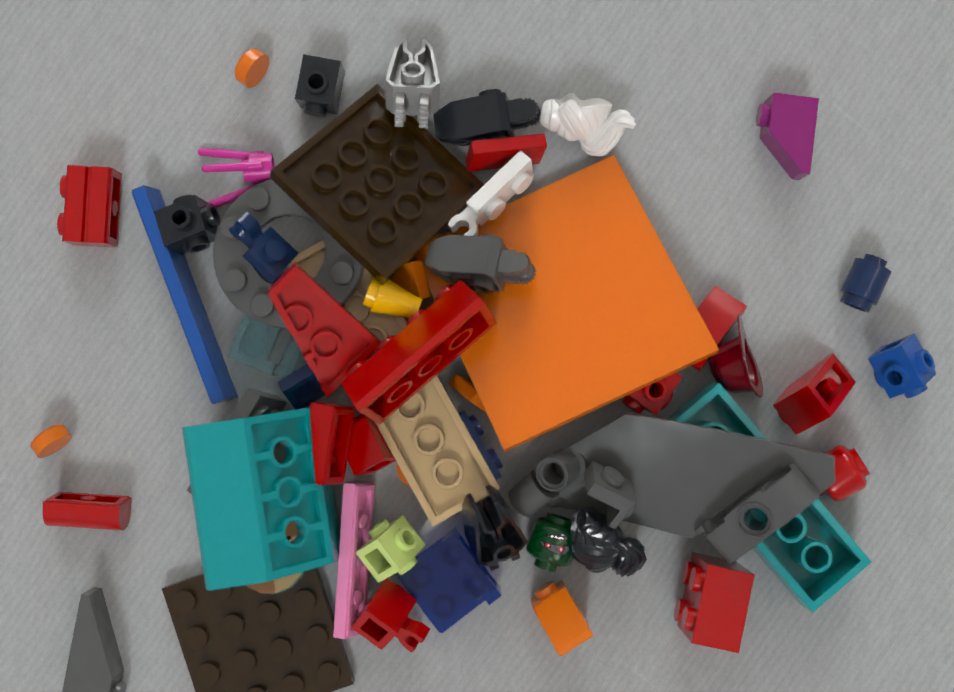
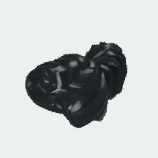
M581 507L573 514L570 520L571 555L577 562L584 565L588 571L601 573L611 567L612 571H616V575L620 574L621 577L625 575L628 577L642 569L647 558L644 553L645 548L639 540L631 537L625 538L619 526L616 529L607 526L606 516L600 514L594 508Z

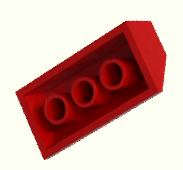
M462 280L458 281L455 285L450 284L444 287L437 294L436 301L425 311L419 310L408 319L406 322L407 326L396 336L391 335L385 338L378 345V352L367 361L358 362L348 371V378L341 384L359 412L380 425L496 324L495 319L482 299Z

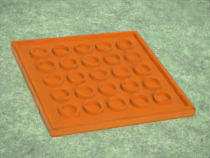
M615 155L506 204L505 209L496 219H489L482 226L478 224V236L490 234L503 239L508 250H514L517 253L521 251L526 256L528 255L531 264L536 269L535 280L533 279L528 284L505 283L504 291H492L489 294L473 291L485 303L496 324L460 355L504 452L718 353L719 348ZM467 226L459 227L454 233L447 231L434 237L414 256L416 261L422 260L428 286L435 301L437 294L444 287L450 285V283L430 271L431 268L425 265L429 243L447 235H464L469 230Z

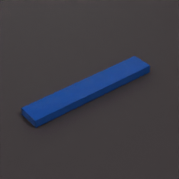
M145 185L132 190V196L210 402L216 404L238 397L185 255L164 247L154 214L155 211L166 207L160 189Z

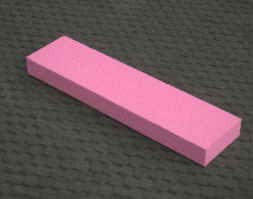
M357 481L344 483L334 638L348 639L359 635L351 626L367 603L369 570L355 552L371 538L367 532L372 528L374 482Z

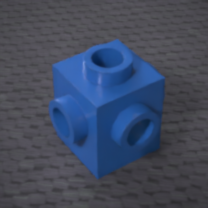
M915 333L880 347L868 358L874 369V377L877 384L886 391L889 399L904 394L906 398H911L928 389L926 384L937 374L934 370L935 363L931 354L922 348Z

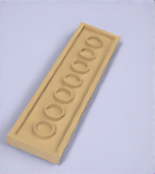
M324 239L298 253L289 263V268L296 262L314 278L324 263L326 251ZM364 269L358 288L344 307L382 342L385 338L391 335L396 336L407 326V321L405 317L370 312V307L362 305L373 277L371 273ZM377 349L365 361L378 352ZM435 376L380 425L375 422L432 527L460 512L467 494L471 493L474 501L477 502L487 496L485 486L491 485L496 489L501 488L438 376Z

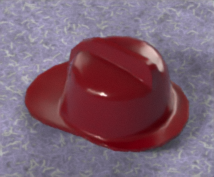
M739 314L737 315L739 336L718 347V353L710 357V370L716 382L720 383L730 393L754 392L757 397L761 398L763 396L761 375L747 343L743 321Z

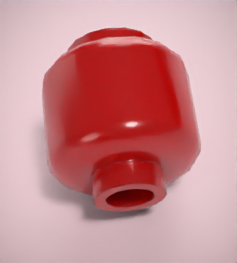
M839 445L825 452V454L835 456L836 482L819 496L827 493L832 500L838 502L866 487V476L870 475V472L855 448L848 450L845 446Z

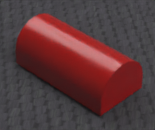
M57 492L43 502V521L47 526L125 530L130 521L132 498L120 495Z

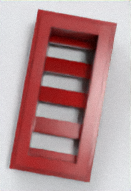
M311 402L310 422L315 484H343L355 407L335 403Z

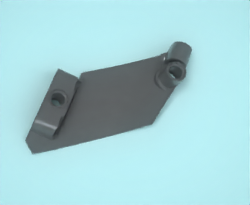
M627 413L566 449H560L541 460L536 468L508 492V497L516 511L525 517H532L543 507H560L576 511L581 507L594 508L600 514L606 516V503L586 494L584 471L592 461L604 467L611 466L617 469L624 477L632 480L634 497L636 499L633 513L629 518L622 521L691 539L704 532L708 541L729 565L804 511L823 491L836 482L835 456L721 429ZM555 463L562 467L564 477L557 473ZM751 508H758L765 512L768 521L761 522L756 520L751 514Z

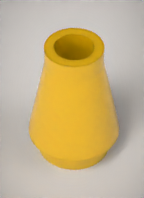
M373 276L362 305L370 307V312L410 318L419 311L422 298L411 294L390 279L382 285Z

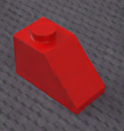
M832 353L788 386L773 406L777 410L780 419L797 435L832 417L856 381L834 353Z

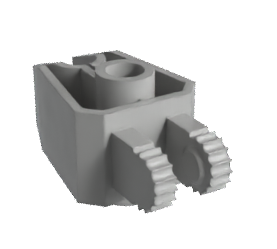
M406 38L400 40L394 48L385 79L386 109L395 114V127H404L406 115L417 116L419 128H428V116L433 115L439 110L440 80L433 48L426 39H422V49L415 53L414 61L413 53L407 50Z

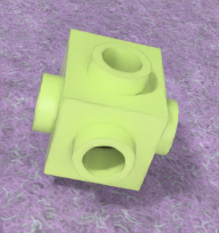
M402 515L390 523L386 518L377 523L367 532L371 538L355 553L377 582L380 583L397 572L402 575L410 570L418 562L415 556L426 544Z

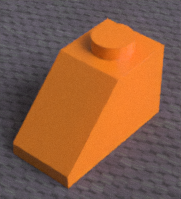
M563 580L557 584L554 581L547 582L534 592L536 597L531 599L532 608L560 657L594 636L586 617Z

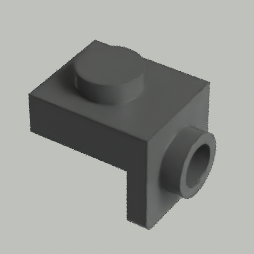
M592 461L584 471L586 494L606 503L607 526L616 529L623 519L631 516L636 505L632 480L624 477L617 469L611 466L604 467Z

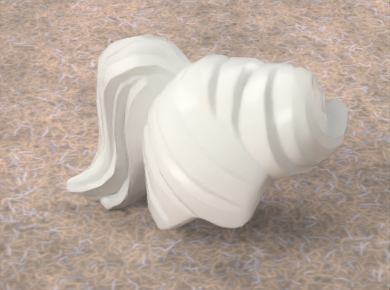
M569 93L559 100L549 99L544 101L540 115V123L543 127L552 132H557V135L564 137L568 141L578 140L582 150L588 155L596 157L607 155L616 146L625 129H634L636 125L634 117L628 111L619 109L611 112L613 105L609 101L601 98L580 100L574 93Z

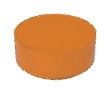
M256 48L246 51L236 65V80L248 88L256 86L267 72L269 57Z
M54 425L37 435L32 440L30 447L38 458H44L63 448L72 439V435L64 425Z

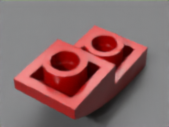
M715 286L697 309L717 347H720L724 337L736 324L737 315L740 314L742 316L747 306ZM710 357L691 366L700 372Z

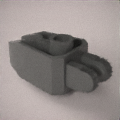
M490 234L481 236L447 235L429 243L425 265L431 268L430 271L450 284L455 285L458 281L462 280L471 290L485 294L492 293V291H504L505 283L528 284L533 279L535 280L534 277L536 276V269L531 264L528 255L526 256L521 251L517 253V251L508 250L503 239Z

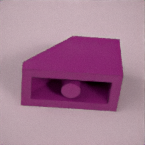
M773 93L764 101V104H760L758 107L756 126L761 127L760 140L789 177L793 180H800L809 175L811 171L819 98Z

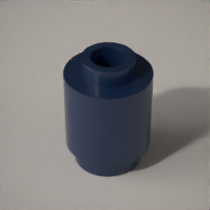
M865 254L863 259L855 258L840 290L843 293L840 302L869 313L872 305H877L892 273L889 269L885 268L888 262L871 254Z

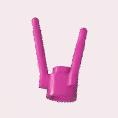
M198 149V154L201 156L242 160L239 163L203 165V172L243 171L245 183L252 182L253 184L208 202L212 203L216 208L235 201L251 187L270 180L271 170L275 168L272 153L264 154L263 151L245 152L222 149Z

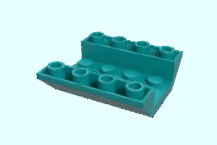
M310 407L182 427L206 590L268 582L329 565L339 559L340 527L333 485L315 484ZM278 442L285 449V458L282 463H278L273 454L274 447ZM291 521L297 528V536L292 543L287 540L285 534L286 527Z

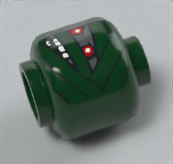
M547 512L546 517H539L534 521L526 544V551L536 558L535 566L555 572L557 566L567 567L572 563L574 558L571 555V519Z

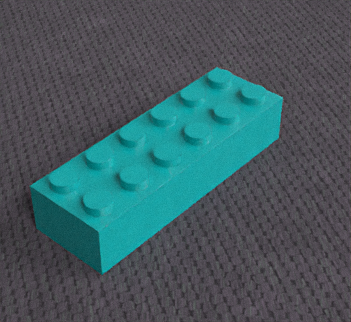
M708 383L667 418L668 420L767 439L720 383ZM818 498L804 511L752 548L797 602L812 613L872 562ZM751 508V514L756 520L761 522L768 521L765 512L758 508Z

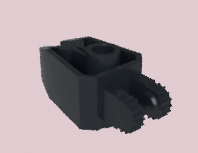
M500 89L485 90L480 92L479 96L452 101L434 113L436 137L442 142L458 146H470V143L476 140L514 137L515 129L527 128L529 125L533 127L537 122H540V108L537 106L538 103L531 98L527 99L525 97L524 100L522 98L509 100L507 94L501 92Z
M487 485L485 486L487 497L482 501L484 507H482L480 502L475 503L471 493H469L462 503L465 537L478 564L489 566L490 570L493 571L499 568L498 562H503L510 558L512 561L521 558L519 551L525 547L528 541L498 489Z

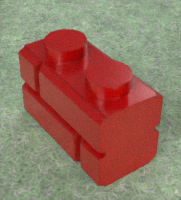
M67 166L66 175H63L60 179V194L62 198H65L64 213H60L57 219L58 233L62 235V242L76 246L118 247L122 173L110 167Z

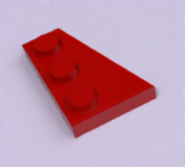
M296 262L267 290L271 301L288 331L295 339L303 353L304 359L315 374L327 398L348 378V371L358 362L365 361L381 343L379 338Z

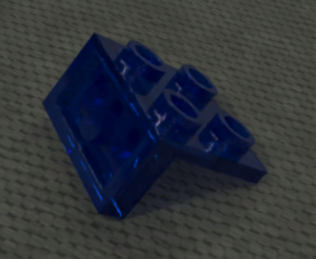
M456 527L416 556L418 562L410 570L402 575L398 572L396 574L410 595L417 599L416 603L440 633L446 631L485 600L490 605L502 596L500 585L484 565L478 564L469 544Z

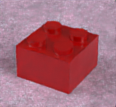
M692 552L691 561L685 562L682 571V583L686 584L683 599L678 598L674 610V620L678 621L677 626L692 644L739 653L755 574L736 561L728 565L723 558Z

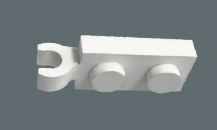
M520 150L466 202L467 208L463 212L450 219L448 223L450 231L454 233L459 227L467 226L469 230L464 235L478 236V224L482 226L489 219H496L503 212L506 202L515 194L523 193L529 187L534 176L531 159Z

